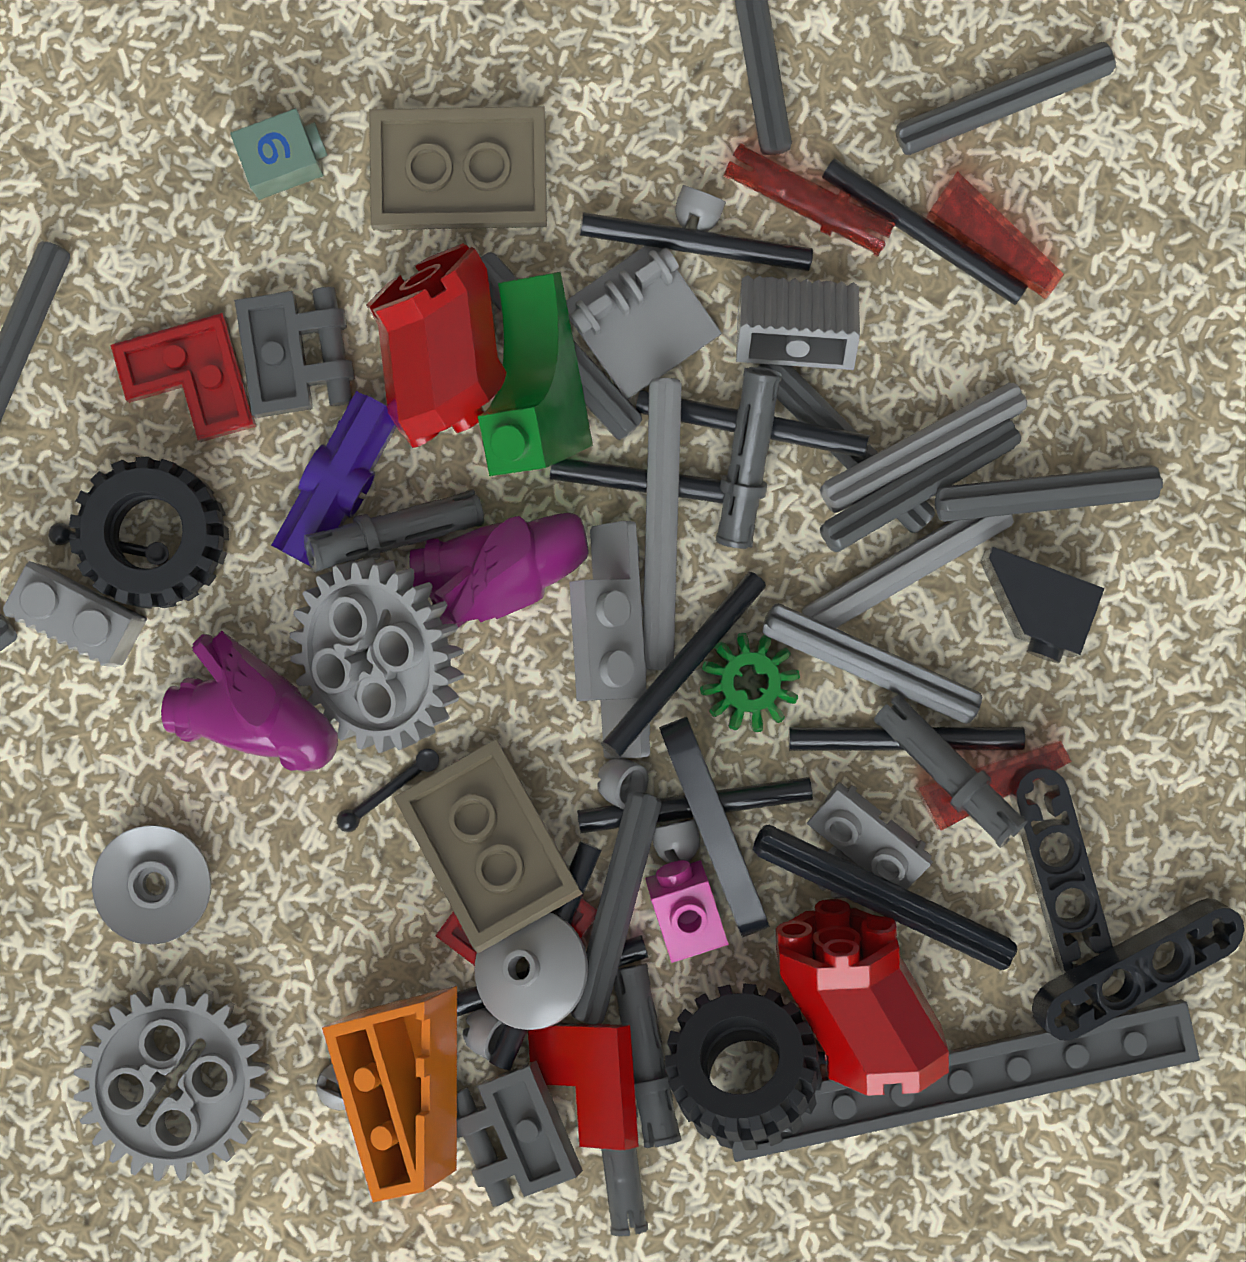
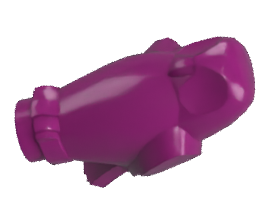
M574 513L555 514L530 522L525 521L520 516L508 518L504 522L481 527L446 542L434 538L427 540L425 548L411 549L409 565L414 570L413 587L430 582L432 590L429 597L432 605L444 601L448 605L439 617L442 624H457L459 628L467 621L478 619L480 622L492 618L499 619L538 602L545 595V587L558 582L577 569L587 559L589 550L583 522Z
M220 631L214 638L211 635L202 634L193 643L192 651L214 678L203 681L199 678L188 677L181 682L180 686H170L167 689L161 706V720L167 732L176 733L180 740L186 742H194L204 737L247 754L262 757H279L282 766L290 771L306 772L318 770L333 759L338 746V733L326 716L302 697L297 687L223 631Z

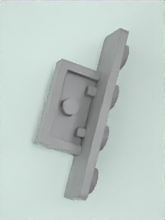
M619 521L592 526L590 538L593 580L569 582L576 700H600L603 740L646 691L647 668L644 657L643 606L641 603L638 560L639 546L637 543V528L634 521ZM650 723L619 759L648 757L650 755ZM603 748L604 757H605L606 759H614V758H615V757L611 756V755Z

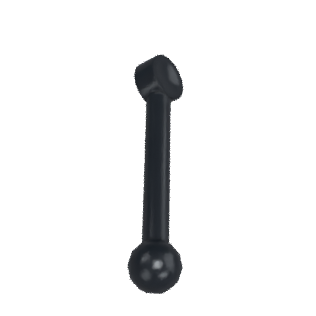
M56 523L49 530V539L55 545H65L69 540L76 539L75 531H71L70 527L64 523ZM119 541L122 553L146 557L153 565L164 564L169 557L168 548L161 542L151 543L147 547Z
M432 749L421 750L416 756V762L353 810L345 809L341 811L336 819L339 829L344 832L356 830L360 819L421 772L435 770L439 765L438 754Z

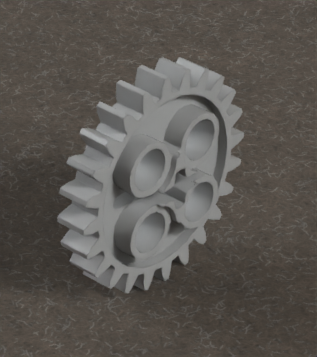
M373 557L356 562L351 561L333 567L332 572L317 576L318 587L305 590L302 594L309 606L294 611V616L304 625V628L290 632V638L302 645V652L291 656L290 659L291 662L304 665L306 673L300 676L296 683L299 686L311 685L314 692L308 701L313 706L322 704L325 708L323 714L330 723L339 722L338 739L342 741L356 735L357 748L361 750L374 744L378 753H383L394 747L401 750L436 733L434 726L450 718L444 707L459 700L457 693L448 684L464 678V673L451 666V659L464 654L463 649L449 645L447 639L448 636L458 629V626L451 623L442 624L439 618L448 606L446 602L431 605L428 598L432 590V584L428 582L413 587L414 570L408 568L396 572L394 560H386L377 564Z
M185 984L179 987L175 999L171 1000L166 986L159 985L154 988L152 1004H150L147 997L141 991L130 995L132 1013L125 1006L117 1003L109 1008L115 1025L100 1020L91 1027L100 1038L101 1043L87 1042L80 1047V1051L93 1060L92 1064L83 1065L74 1070L75 1076L89 1081V1087L76 1093L74 1100L91 1102L93 1108L80 1119V1123H99L102 1129L94 1137L92 1144L96 1146L111 1140L115 1147L111 1152L110 1162H116L126 1153L133 1156L131 1162V1174L136 1175L148 1162L153 1164L155 1181H160L166 1175L170 1165H174L179 1180L183 1181L190 1176L193 1161L205 1175L214 1168L212 1152L225 1162H228L235 1155L229 1138L238 1143L246 1144L252 1137V1134L242 1122L258 1123L264 1116V1113L259 1108L251 1104L252 1100L264 1099L270 1093L269 1088L255 1083V1078L266 1073L270 1069V1065L263 1062H253L251 1057L264 1043L262 1040L245 1042L242 1035L248 1030L252 1022L250 1019L233 1025L229 1021L235 1005L232 1002L223 1006L218 1011L212 1009L213 991L211 990L206 991L197 1002H192L190 985ZM157 1026H168L176 1031L180 1039V1048L177 1054H165L156 1047L154 1032ZM197 1039H203L206 1042V1047L179 1079L177 1085L180 1089H177L163 1100L147 1125L140 1124V1115L166 1084L167 1079L164 1075H167L182 1063ZM204 1062H216L225 1069L227 1074L225 1089L213 1090L203 1083L201 1067ZM121 1074H132L141 1081L144 1089L141 1101L131 1102L120 1094L118 1082ZM179 1110L185 1113L191 1123V1133L188 1137H176L167 1130L165 1124L167 1111Z

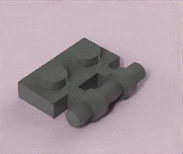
M321 287L312 290L315 311L298 313L296 295L293 291L234 300L251 412L255 418L313 409L310 386L321 384L327 385L330 406L349 404L350 399H352L350 381L355 379L353 362L346 360L342 330L347 328L344 309L338 308L335 287ZM319 333L323 363L306 365L302 335Z
M537 1061L487 1079L477 1087L485 1106L476 1107L468 1087L457 1090V1138H464L475 1164V1167L471 1170L478 1187L485 1188L492 1207L504 1204L514 1198L507 1178L513 1175L516 1177L523 1196L526 1197L577 1178L583 1171ZM494 1125L505 1151V1156L497 1157L486 1131L487 1127Z

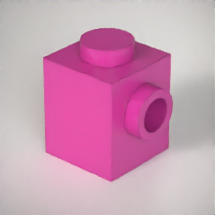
M684 860L674 861L660 867L655 875L645 878L671 963L729 945L701 860L693 863Z

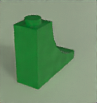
M561 271L498 283L504 333L502 365L507 373L501 389L495 395L488 409L478 416L489 477L547 468L593 446Z

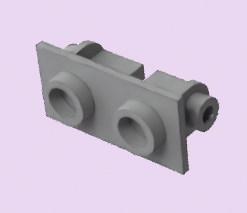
M838 782L825 798L826 802L806 824L861 868L908 889L933 863L931 860L932 855L924 850L926 843L922 840H916L893 820H890L887 824L879 819L882 812L856 792L857 788L851 785L847 788Z

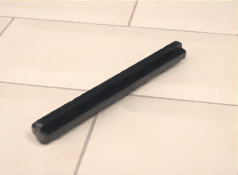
M770 824L764 825L755 838L752 850L758 857L885 917L892 918L902 925L998 970L1008 969L1017 954V945L1009 937Z

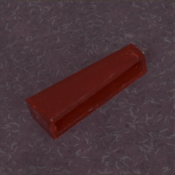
M958 171L927 215L928 219L1028 285L1029 289L1044 299L1052 293L1064 276L1035 245Z
M1053 741L974 767L973 769L977 773L984 770L992 778L990 786L1004 798L1010 795L1009 786L1012 777L1020 768L1028 764L1039 763L1057 770L1072 761L1062 742ZM936 781L915 787L937 830L942 831L970 816L965 810L958 813L950 805L952 797Z

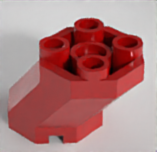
M464 243L424 259L415 265L418 273L406 281L399 275L388 282L366 304L378 324L388 414L412 448L429 442L440 431L446 430L451 426L456 433H459L479 423L478 416L485 412L482 406L494 399L506 377L507 372L497 354L487 268L476 249L473 247L469 248Z
M824 899L815 904V910L805 911L793 919L779 924L775 929L780 975L824 1049L830 1080L867 1096L884 1095V1084L902 1083V1094L920 1093L949 1073V1051L941 1023L900 956L895 920L884 916H875L857 908H850L849 903L841 899Z

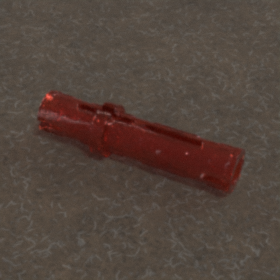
M743 143L738 145L732 156L752 167L753 171H748L729 161L724 173L725 178L732 179L793 210L799 215L821 225L820 232L828 236L835 232L872 252L873 255L880 256L886 245L885 241L865 232V230L870 228L889 238L896 225L895 222L888 221L850 202L851 195L842 190L837 195L747 148V145Z

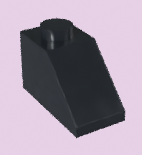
M991 547L984 551L980 563L1014 637L1029 642L1026 652L1054 663H1060L1063 655L1069 658L1081 655L1105 588L996 547Z

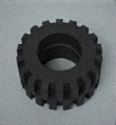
M136 457V461L130 463L120 460L111 464L113 470L107 474L100 471L90 479L94 486L88 493L81 490L75 502L81 504L78 515H70L69 527L75 529L76 539L69 540L71 552L79 555L81 563L77 564L83 576L89 577L94 582L92 585L102 594L113 597L115 601L152 609V607L177 606V602L182 600L190 601L200 595L198 590L204 584L210 586L217 577L213 573L218 563L223 565L227 555L223 551L224 540H229V528L224 525L223 516H226L222 504L215 499L214 491L205 482L174 462L165 459L158 461L150 457ZM151 499L162 500L174 507L180 516L182 523L180 545L172 558L163 565L153 569L139 568L125 558L119 547L120 526L126 514L137 504Z
M743 983L742 993L733 994L730 984L718 987L720 997L710 1001L707 994L704 993L694 999L698 1010L692 1014L684 1009L677 1018L681 1027L680 1031H670L667 1045L671 1055H665V1069L670 1077L669 1085L688 1122L692 1121L697 1132L706 1139H709L712 1135L716 1137L720 1146L732 1149L734 1142H742L745 1151L758 1150L757 1141L767 1138L770 1146L783 1142L780 1133L789 1128L795 1134L803 1126L802 1114L804 1112L812 1114L817 1104L815 1091H821L822 1076L819 1067L821 1062L813 1032L808 1021H803L800 1009L792 1001L785 1005L779 992L768 988L764 996L759 995L756 984ZM741 1041H757L766 1044L777 1052L779 1063L773 1077L756 1091L746 1094H732L720 1090L710 1080L714 1061L724 1049L732 1044Z

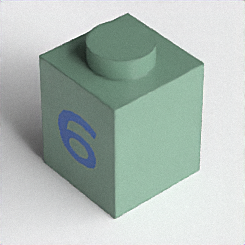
M296 108L230 132L249 186L258 200L324 176L318 159L328 156L317 125L315 122L305 125Z

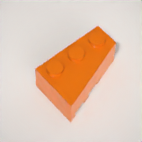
M457 986L356 1011L322 1027L372 1202L424 1192L457 1171Z

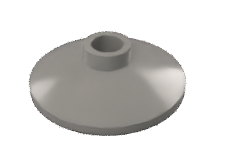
M157 825L133 828L113 839L100 854L92 877L93 900L102 920L119 936L140 944L166 943L187 933L203 916L211 895L210 869L202 851L183 833L169 827ZM152 872L160 873L166 881L165 890L159 895L152 894L146 887V879Z
M551 912L484 951L477 953L475 960V982L484 1005L499 1021L518 1029L538 1030L550 1027L563 1020L580 1001L588 977L587 954L581 938L567 921ZM525 957L530 964V971L527 977L521 980L516 975V964L519 959Z

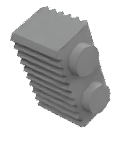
M747 275L742 278L737 316L736 362L854 370L860 338L858 285L854 282L847 286L842 281L837 284L832 281L821 282L820 280L811 283L808 279L800 283L796 278L788 282L784 277L777 279L772 276L764 278L758 276L752 279Z
M31 561L25 565L3 607L6 617L15 618L16 622L25 623L26 627L36 629L37 633L46 634L47 638L56 639L58 644L68 645V648L71 650H78L79 655L89 656L90 660L99 661L100 666L115 668L124 665L147 621L146 617L45 565Z

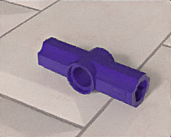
M358 391L355 392L327 445L322 444L307 464L298 486V490L301 492L271 546L310 566L304 546V535L341 527L347 517L351 518L354 516L364 500L359 496L361 492L367 495L375 478V471L373 469L396 429V425L388 414L386 405Z

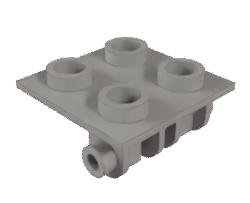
M642 247L566 300L570 321L619 391L627 399H630L647 387L652 379L660 378L722 334L678 272L677 268H679V265L667 248Z

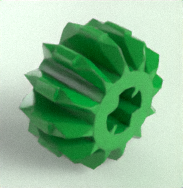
M739 633L736 636V644L740 655L735 657L725 643L719 642L715 646V650L727 664L722 667L710 661L703 663L702 671L719 676L720 680L719 683L702 685L700 693L703 696H709L721 692L724 699L709 709V713L713 717L721 715L729 705L735 709L729 719V729L738 730L742 723L744 712H750V726L753 732L763 731L764 723L760 710L765 709L773 721L781 723L785 716L773 703L777 698L789 704L797 702V694L780 688L781 682L798 680L800 673L799 670L795 669L779 673L777 665L786 661L791 655L787 648L779 650L770 659L765 656L771 645L770 637L765 634L762 635L758 641L756 652H750L747 634ZM751 666L754 675H764L766 687L765 689L762 687L757 689L760 696L754 700L748 699L745 690H735L734 676L738 678L743 676L739 671L741 667Z

